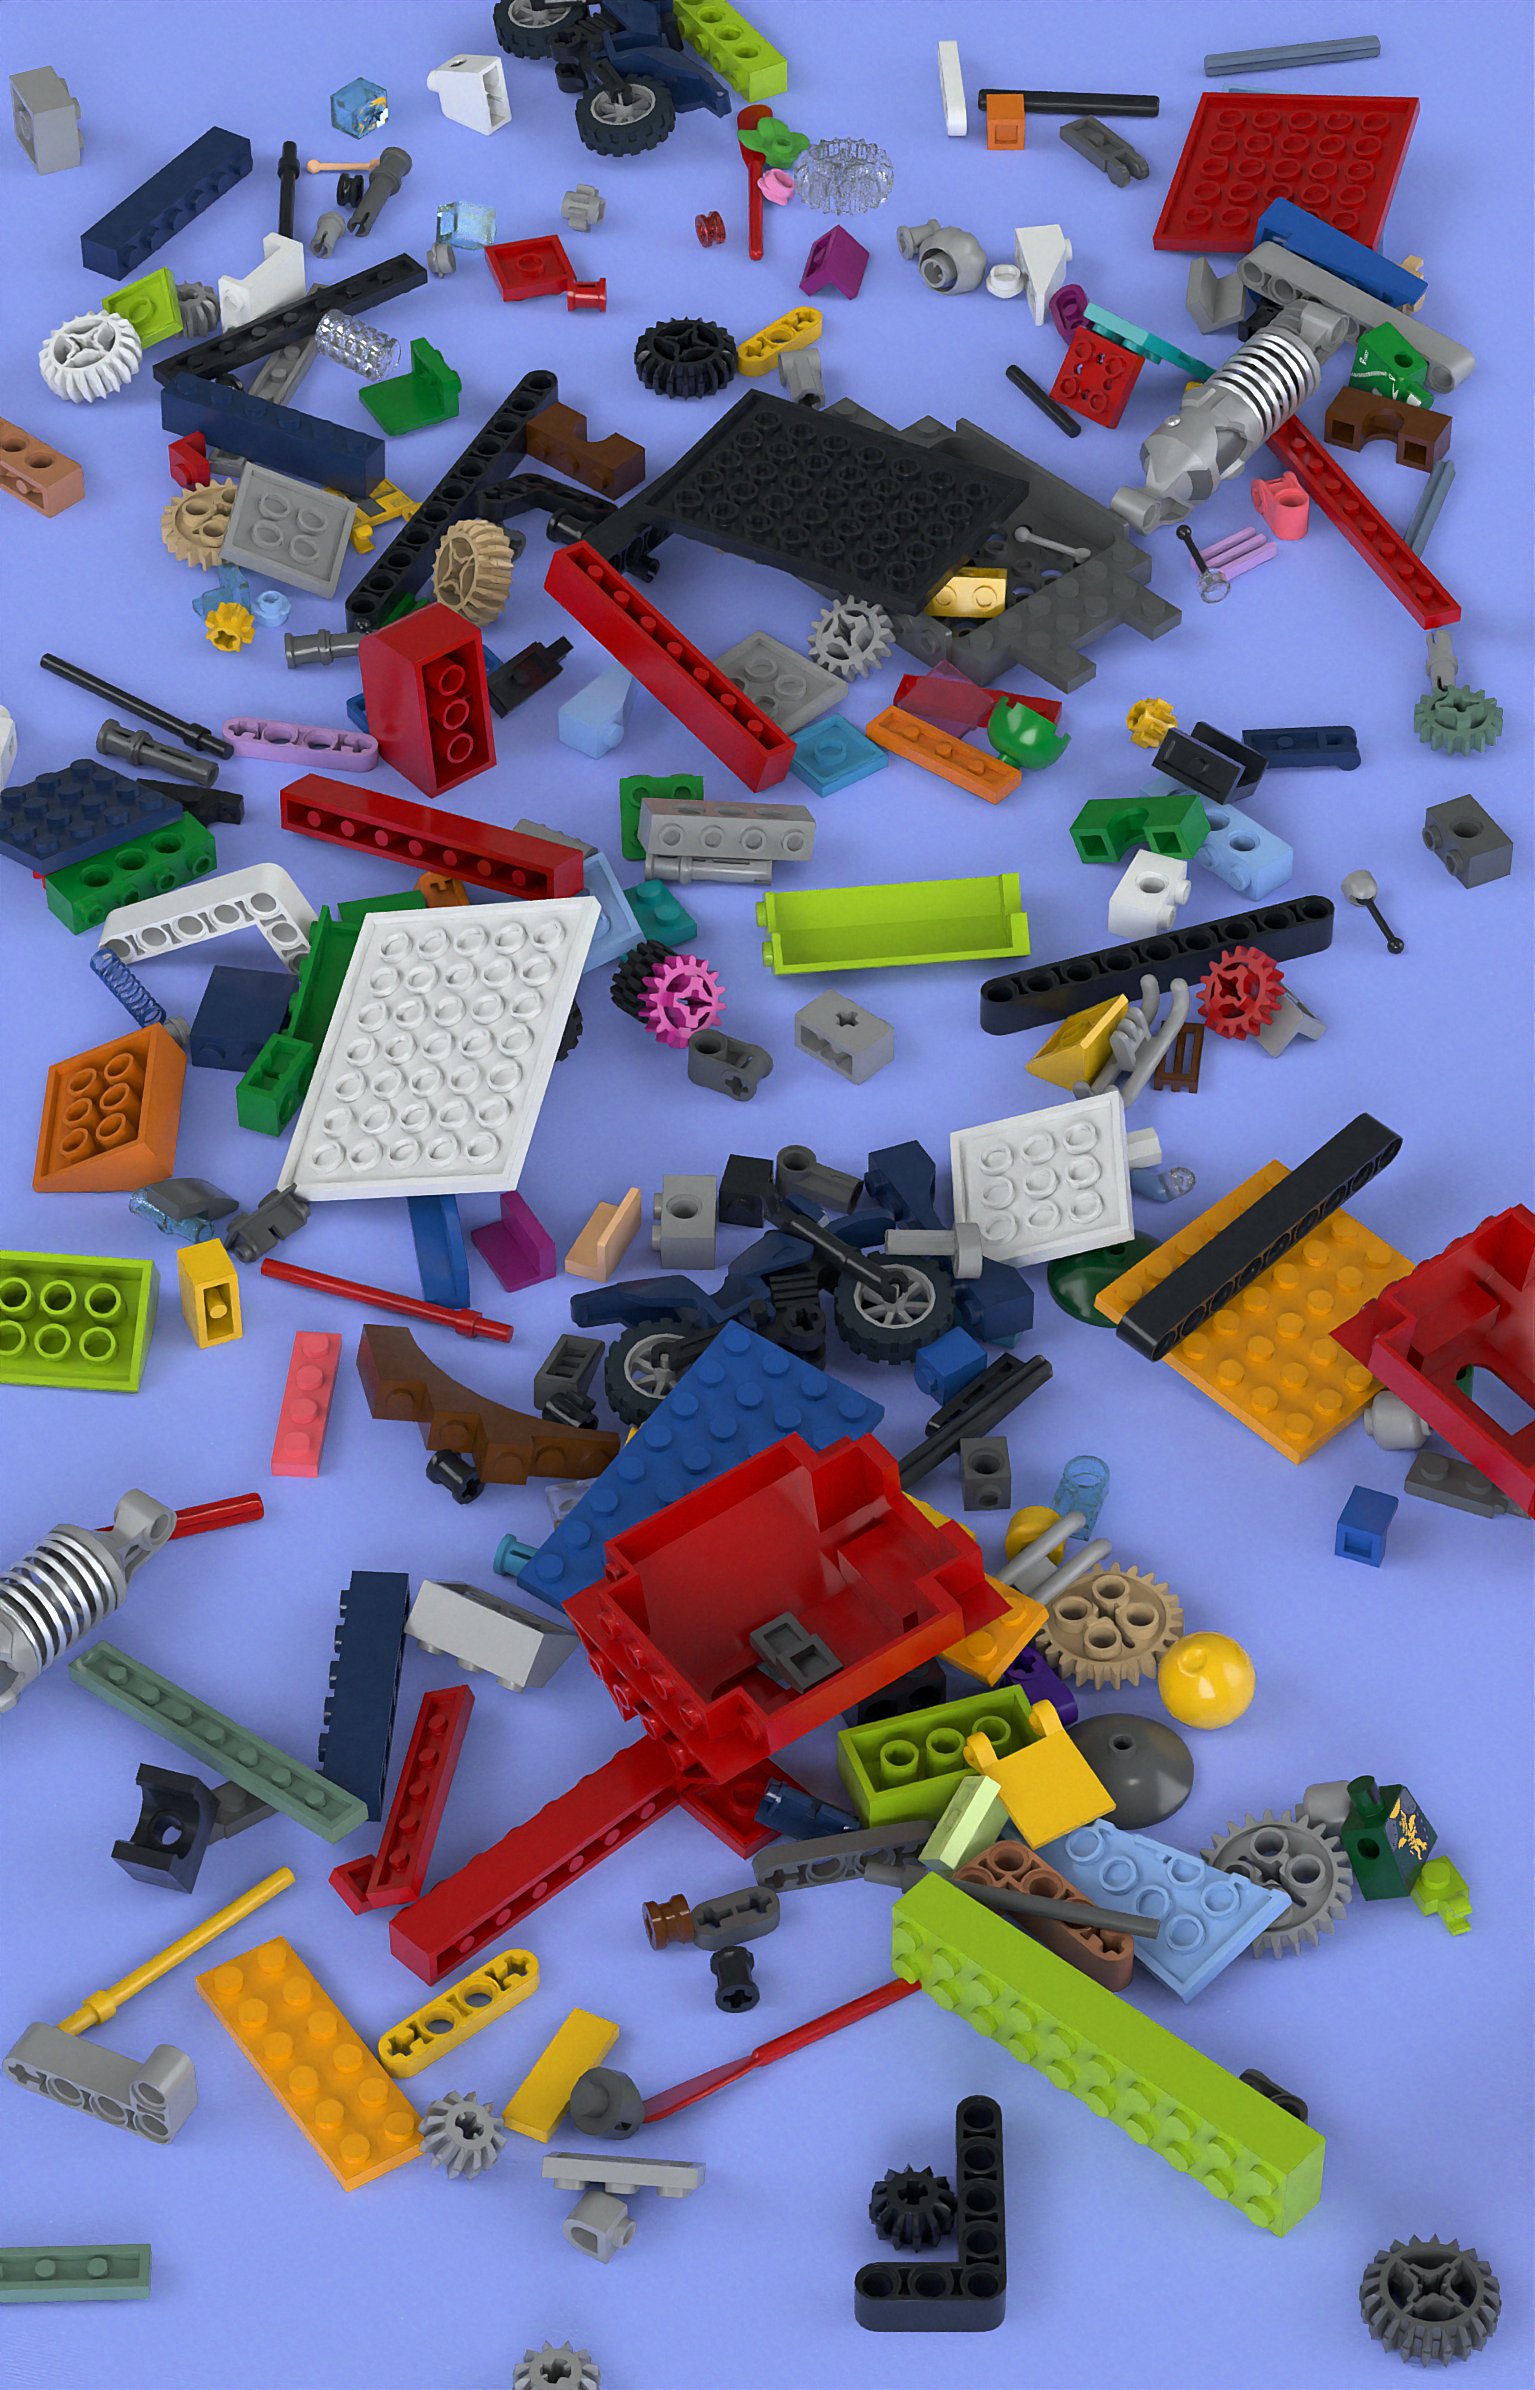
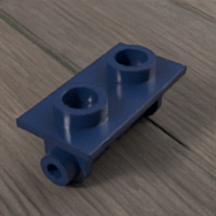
M771 1777L768 1780L754 1817V1821L799 1841L858 1831L861 1821L858 1820L859 1817L854 1815L853 1812H847L795 1789L784 1781L780 1782Z

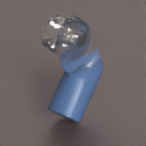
M1185 1167L1172 1168L1158 1175L1135 1168L1130 1174L1131 1189L1160 1202H1169L1190 1192L1196 1185L1195 1174Z

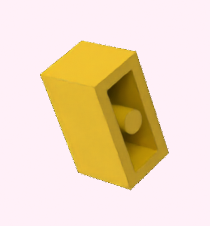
M216 1238L176 1250L182 1315L199 1349L243 1337L238 1276L220 1239Z

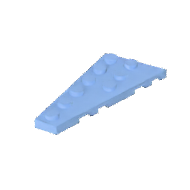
M1009 1817L998 1837L1001 1840L1019 1841L1032 1850ZM1100 1818L1033 1851L1099 1908L1160 1920L1157 1939L1131 1935L1134 1940V1959L1185 2005L1201 1992L1292 1904L1289 1894L1274 1888L1272 1891L1251 1883L1250 1879L1235 1872L1228 1874L1206 1865L1205 1861L1140 1834L1134 1836L1116 1829L1113 1823Z

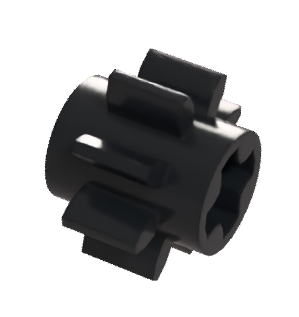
M569 1389L566 1394L558 1392L545 1404L542 1411V1419L578 1428L597 1430L599 1419L591 1412L597 1403L581 1391L576 1393Z

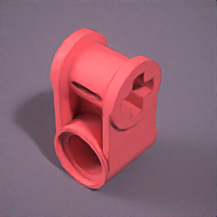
M1289 471L1284 472L1280 478L1263 481L1261 478L1253 479L1251 482V496L1254 507L1263 516L1274 535L1289 541L1298 540L1306 536L1309 519V495L1301 487L1295 474Z

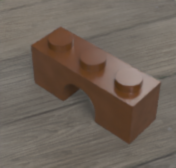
M1343 386L1326 410L1324 442L1360 453L1368 442L1374 440L1392 441L1397 444L1396 464L1431 473L1434 464L1438 460H1442L1450 448L1452 417Z
M558 401L526 423L528 455L613 501L646 479L644 447L616 432L605 440L588 442L587 417Z

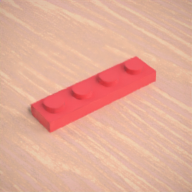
M296 1331L271 1459L273 1476L318 1478L342 1351V1334Z

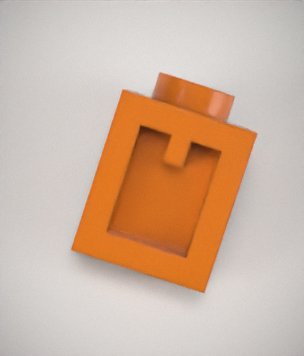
M430 871L420 876L412 890L421 889L427 909L470 905L461 880Z

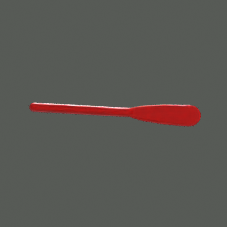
M762 104L744 108L737 117L738 130H757V125L761 118H773L772 109ZM738 139L742 159L748 168L749 257L753 261H759L764 255L763 193L757 181L759 178H763V165L766 161V156L762 152L748 149Z
M897 1978L757 2047L747 2057L722 2065L643 2101L646 2115L642 2124L666 2118L737 2080L755 2067L767 2066L922 1988L921 1982L918 1979L914 1984H910L904 1978Z

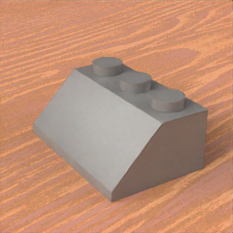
M434 1579L423 1580L403 1631L419 1639L417 1647L439 1656H443L446 1651L459 1657L456 1664L461 1668L477 1674H483L484 1670L498 1675L497 1684L519 1693H523L524 1688H543L579 1646L581 1641L577 1633L464 1581Z

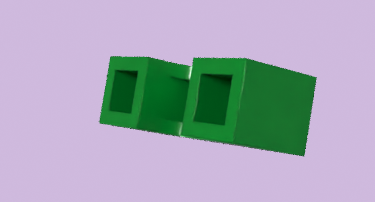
M1199 795L1088 800L1069 831L1082 863L1119 862L1129 848L1148 841L1153 853L1175 859H1193L1210 832L1211 826Z

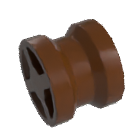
M682 1893L671 1896L670 1900L665 1903L658 1904L652 1900L642 1904L647 1937L654 1951L665 1949L670 1942L679 1941L682 1944L694 1941L693 1921L688 1903Z

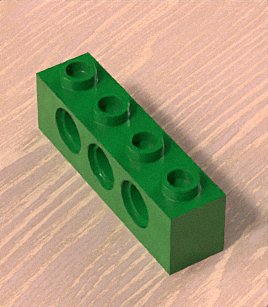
M185 811L183 812L184 819L45 876L48 909L74 935H78L105 922L108 914L115 909L162 895L217 869L215 837L194 816Z

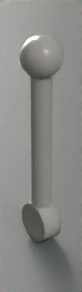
M1019 527L1014 533L1016 540L1019 542L1030 541L1075 557V561L1083 564L1091 559V551L1087 548L1074 549L1031 534L1026 527Z

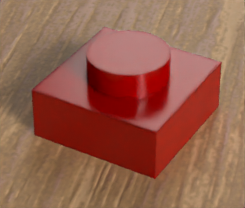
M373 1854L333 1868L328 1880L356 1916L374 1909L366 1896L376 1861Z

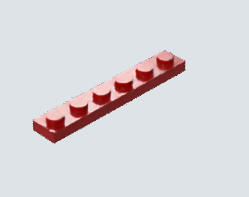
M468 1684L424 1693L366 1892V1896L374 1909L391 1905H402L419 1900L475 1701V1696Z

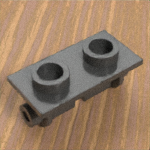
M293 1183L282 1192L278 1189L271 1191L259 1203V1209L251 1215H248L246 1212L238 1215L226 1228L229 1234L223 1244L225 1250L228 1251L234 1246L235 1255L242 1263L248 1261L255 1262L279 1242L269 1230L273 1229L282 1240H285L295 1231L306 1225L307 1218L311 1215V1212L304 1202L300 1201L297 1203L292 1198L297 1188L296 1183Z

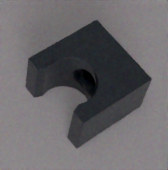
M140 1763L135 1779L136 1785H139L142 1789L143 1798L139 1821L129 1842L120 1839L115 1841L111 1858L134 1880L192 1895L221 1801L198 1777ZM175 1825L182 1827L178 1840L171 1844H163V1835L167 1829Z

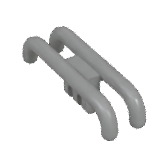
M1146 974L1141 978L1140 985L1143 992L1141 1008L1130 1007L1125 1014V1019L1120 1021L1117 1030L1111 1035L1109 1041L1113 1053L1092 1086L1089 1087L1087 1082L1083 1080L1076 1081L1073 1084L1072 1090L1077 1101L1118 1090L1124 1102V1110L1132 1106L1188 1016L1190 994L1184 979L1175 978L1171 982L1172 1009L1156 1037H1153L1149 1027L1158 1012L1160 1003L1159 986L1157 979L1151 974ZM1122 1070L1133 1072L1120 1092L1118 1087L1113 1085Z
M1077 1510L1071 1511L992 1577L1046 1606L1097 1561L1106 1559L1111 1553L1112 1544L1106 1538H1097L1058 1569L1046 1555L1072 1533L1080 1532L1086 1523L1084 1513Z

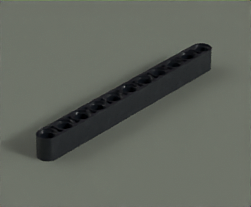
M534 370L526 374L346 599L347 632H356L354 623L361 617L369 620L372 630L379 629L408 592L416 596L434 573L432 565L435 564L437 558L435 550L441 548L440 539L442 536L447 535L449 526H455L458 520H475L477 518L472 513L476 491L508 479L527 455L526 423L557 401L559 402L558 379L554 373L547 370Z

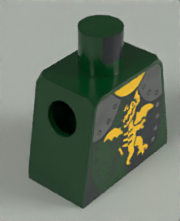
M1360 1776L1351 1781L1347 1786V1792L1353 1802V1806L1341 1828V1838L1365 1901L1409 1897L1438 1836L1406 1786L1396 1784L1378 1787L1373 1776Z

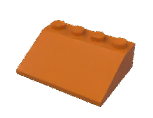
M160 1022L49 1066L32 1184L33 1189L37 1193L137 1191L149 1185L163 1182L165 1179L173 1176L187 1055Z

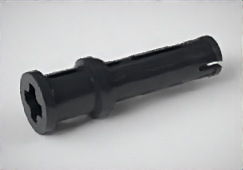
M560 508L550 518L546 529L547 539L554 543L561 541L567 545H572L598 525L592 521L585 523L573 517L568 509ZM646 555L626 572L642 579L646 583H650L654 577L649 575L648 571L657 575L660 563L656 558Z

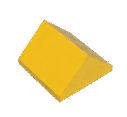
M1121 994L1069 1016L1025 1065L1027 1071L1032 1075L1070 1091H1073V1084L1079 1080L1087 1082L1089 1087H1091L1113 1053L1109 1039L1113 1032L1117 1030L1120 1021L1125 1019V1014L1128 1010V999L1124 994Z

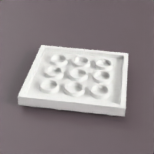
M1118 1090L950 1133L955 1222L978 1224L983 1256L1017 1269L1135 1239L1124 1102Z

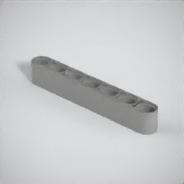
M1262 242L1238 262L1237 274L1241 282L1248 288L1283 307L1293 300L1304 299L1346 315L1349 318V329L1344 341L1355 347H1358L1360 336L1389 321L1426 361L1428 369L1424 385L1443 394L1452 392L1476 368L1474 356L1464 346L1273 242Z

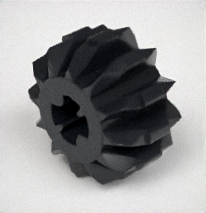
M908 2162L904 2173L900 2174L888 2168L884 2181L875 2182L872 2189L871 2203L869 2204V2219H871V2224L875 2225V2232L878 2234L879 2240L891 2239L895 2251L904 2244L911 2245L917 2254L922 2243H927L937 2248L941 2241V2235H950L954 2227V2213H956L957 2200L954 2197V2192L950 2191V2184L946 2176L934 2178L930 2165L922 2172H914Z

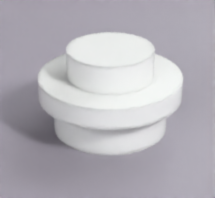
M1000 264L991 269L986 279V287L989 292L997 297L1010 298L1023 290L1024 278L1016 266Z

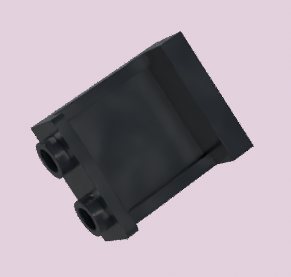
M1200 721L1196 723L1191 735L1175 727L1170 728L1151 766L1217 803L1225 805L1252 796L1270 760L1267 756L1215 727Z

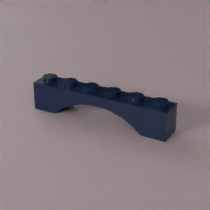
M917 1140L868 1154V1172L864 1174V1184L867 1193L871 1198H876L883 1209L890 1211L894 1215L895 1223L899 1230H947L933 1209L936 1164ZM922 1255V1258L927 1261L930 1258L940 1264V1271H946L949 1274L951 1287L955 1289V1305L960 1310L965 1324L968 1327H972L983 1342L1033 1329L1034 1292L1015 1267L994 1261L982 1255L980 1278L958 1279L954 1277L951 1255Z

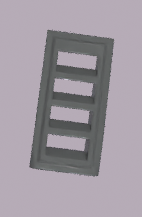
M562 1334L534 1378V1407L538 1410H543L547 1401L558 1392L566 1394L569 1389L576 1393L581 1391L587 1394L604 1354L605 1342Z

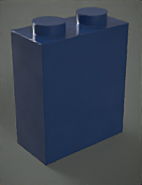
M215 965L189 1034L192 1066L246 1073L272 1034H281L283 1028H289L291 1021L289 1017V1002L292 993L299 992V976Z

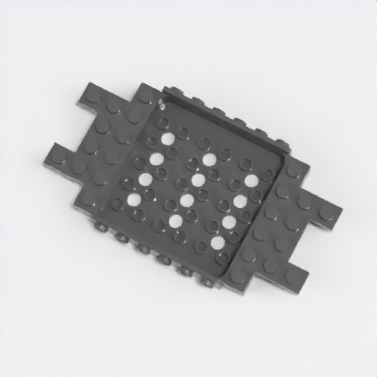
M847 397L821 411L1030 482L1029 496L994 533L1002 535L1007 539L1005 541L1000 539L987 540L976 552L978 557H971L963 566L1007 569L1005 612L995 618L929 616L923 609L917 617H913L882 606L894 624L891 632L896 637V641L893 643L943 676L953 675L975 686L982 687L1014 666L1021 664L1068 695L1096 677L1097 664L1078 653L1082 648L1123 623H1126L1152 641L1181 624L1182 611L1144 587L1151 582L1152 556L1129 542L1130 524L1127 520L967 419L961 418L956 421V432L929 415L899 431ZM1026 527L1031 534L1074 549L1087 548L1091 551V559L1083 564L1075 561V557L1030 541L1019 542L1016 540L1014 533L1017 528ZM1048 570H1055L1063 575L1061 577L1055 575L1044 577L1041 574ZM795 577L831 602L837 599L842 605L847 604L850 594L827 588L824 585L801 577ZM1026 587L1032 589L1034 593L1015 594L1013 591L1017 588ZM854 596L858 603H860L862 599ZM963 622H970L975 624L977 628L958 629L956 626Z

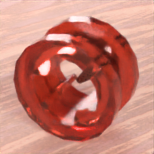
M710 211L708 217L704 214L696 216V233L703 247L708 248L712 246L714 241L716 244L725 242L726 232L724 223L717 211Z

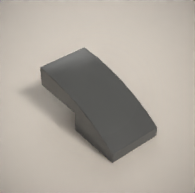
M177 1178L149 1186L146 1202L176 1222L195 1215L204 1222L209 1223L238 1210L239 1207L237 1200L208 1181L198 1178Z
M790 1611L749 1634L750 1645L779 1677L801 1694L807 1693L844 1670L842 1663L817 1633L810 1636Z

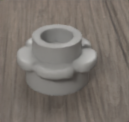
M434 242L432 250L427 251V263L430 272H438L439 277L443 279L444 274L456 271L455 256L450 243L440 244L439 242Z

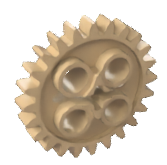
M227 478L224 485H219L215 479H211L209 487L195 483L196 491L192 492L188 489H182V498L172 496L171 506H164V515L160 516L162 542L167 545V552H175L177 561L187 558L188 567L202 563L203 571H207L212 565L218 567L219 573H223L226 566L230 565L236 572L240 571V565L218 557L238 485H233L231 478Z
M1096 1562L1093 1566V1572L1083 1573L1045 1606L1049 1618L1032 1637L1031 1643H1035V1650L1042 1657L1045 1656V1662L1051 1669L1059 1666V1679L1061 1680L1074 1674L1076 1675V1686L1078 1687L1083 1685L1087 1679L1094 1680L1095 1690H1100L1104 1681H1111L1115 1690H1120L1121 1680L1128 1679L1136 1687L1139 1686V1675L1142 1673L1149 1678H1156V1665L1159 1666L1160 1660L1169 1646L1184 1636V1610L1179 1608L1178 1595H1169V1584L1167 1582L1155 1585V1573L1150 1572L1140 1578L1138 1577V1566L1133 1565L1124 1573L1120 1572L1118 1562L1113 1563L1110 1571H1103L1100 1563Z

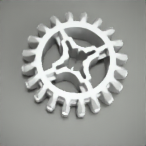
M105 309L97 315L91 310L83 317L75 314V319L69 323L62 321V328L50 330L51 339L42 341L43 350L38 353L40 357V372L49 389L54 394L61 396L64 401L72 399L76 404L80 403L84 398L92 403L99 396L106 399L107 393L111 391L120 392V385L122 383H131V374L139 372L138 364L143 360L141 340L137 332H135L133 325L127 319L120 317L118 312L110 315Z

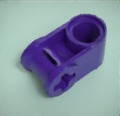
M1024 1647L1003 1673L1005 1677L1001 1680L999 1689L1020 1684L1031 1707L1033 1704L1046 1699L1054 1706L1063 1727L1077 1722V1703L1069 1688L1061 1683L1039 1652L1032 1648Z

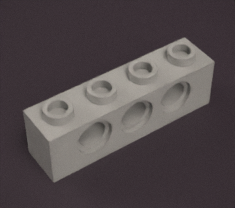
M642 798L637 838L647 854L811 862L816 821L805 805Z

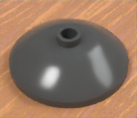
M1111 1713L1090 1717L1073 1725L1066 1731L1115 1802V1810L1099 1818L1113 1823L1116 1829L1135 1830L1158 1824L1175 1814L1188 1799L1194 1780V1764L1191 1753L1183 1740L1162 1723L1135 1714Z

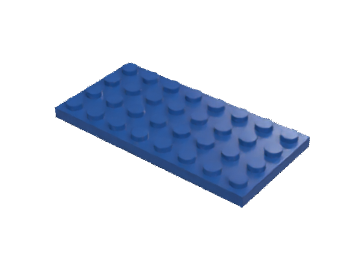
M731 1319L517 1575V1586L567 1615L561 1602L606 1576L603 1570V1566L607 1564L603 1543L795 1431L816 1453L846 1435L853 1441H856L867 1433L874 1431L884 1418L885 1407Z

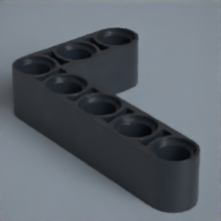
M984 2095L969 2096L959 2103L956 2110L957 2262H876L862 2267L857 2272L854 2281V2314L856 2321L861 2327L874 2332H986L999 2327L1004 2321L1006 2313L1007 2272L1003 2133L1001 2108L994 2099Z

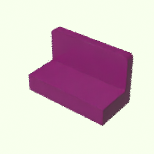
M838 224L813 242L799 288L810 297L831 282L849 300L857 297L870 256L869 252Z
M517 1190L500 1194L501 1220L475 1229L470 1233L471 1241L508 1293L556 1277L555 1243Z

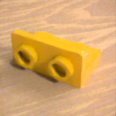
M962 567L924 608V612L929 616L995 618L1005 612L1007 569Z

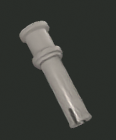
M646 853L645 882L658 878L679 880L680 885H687L692 880H711L771 886L773 860Z

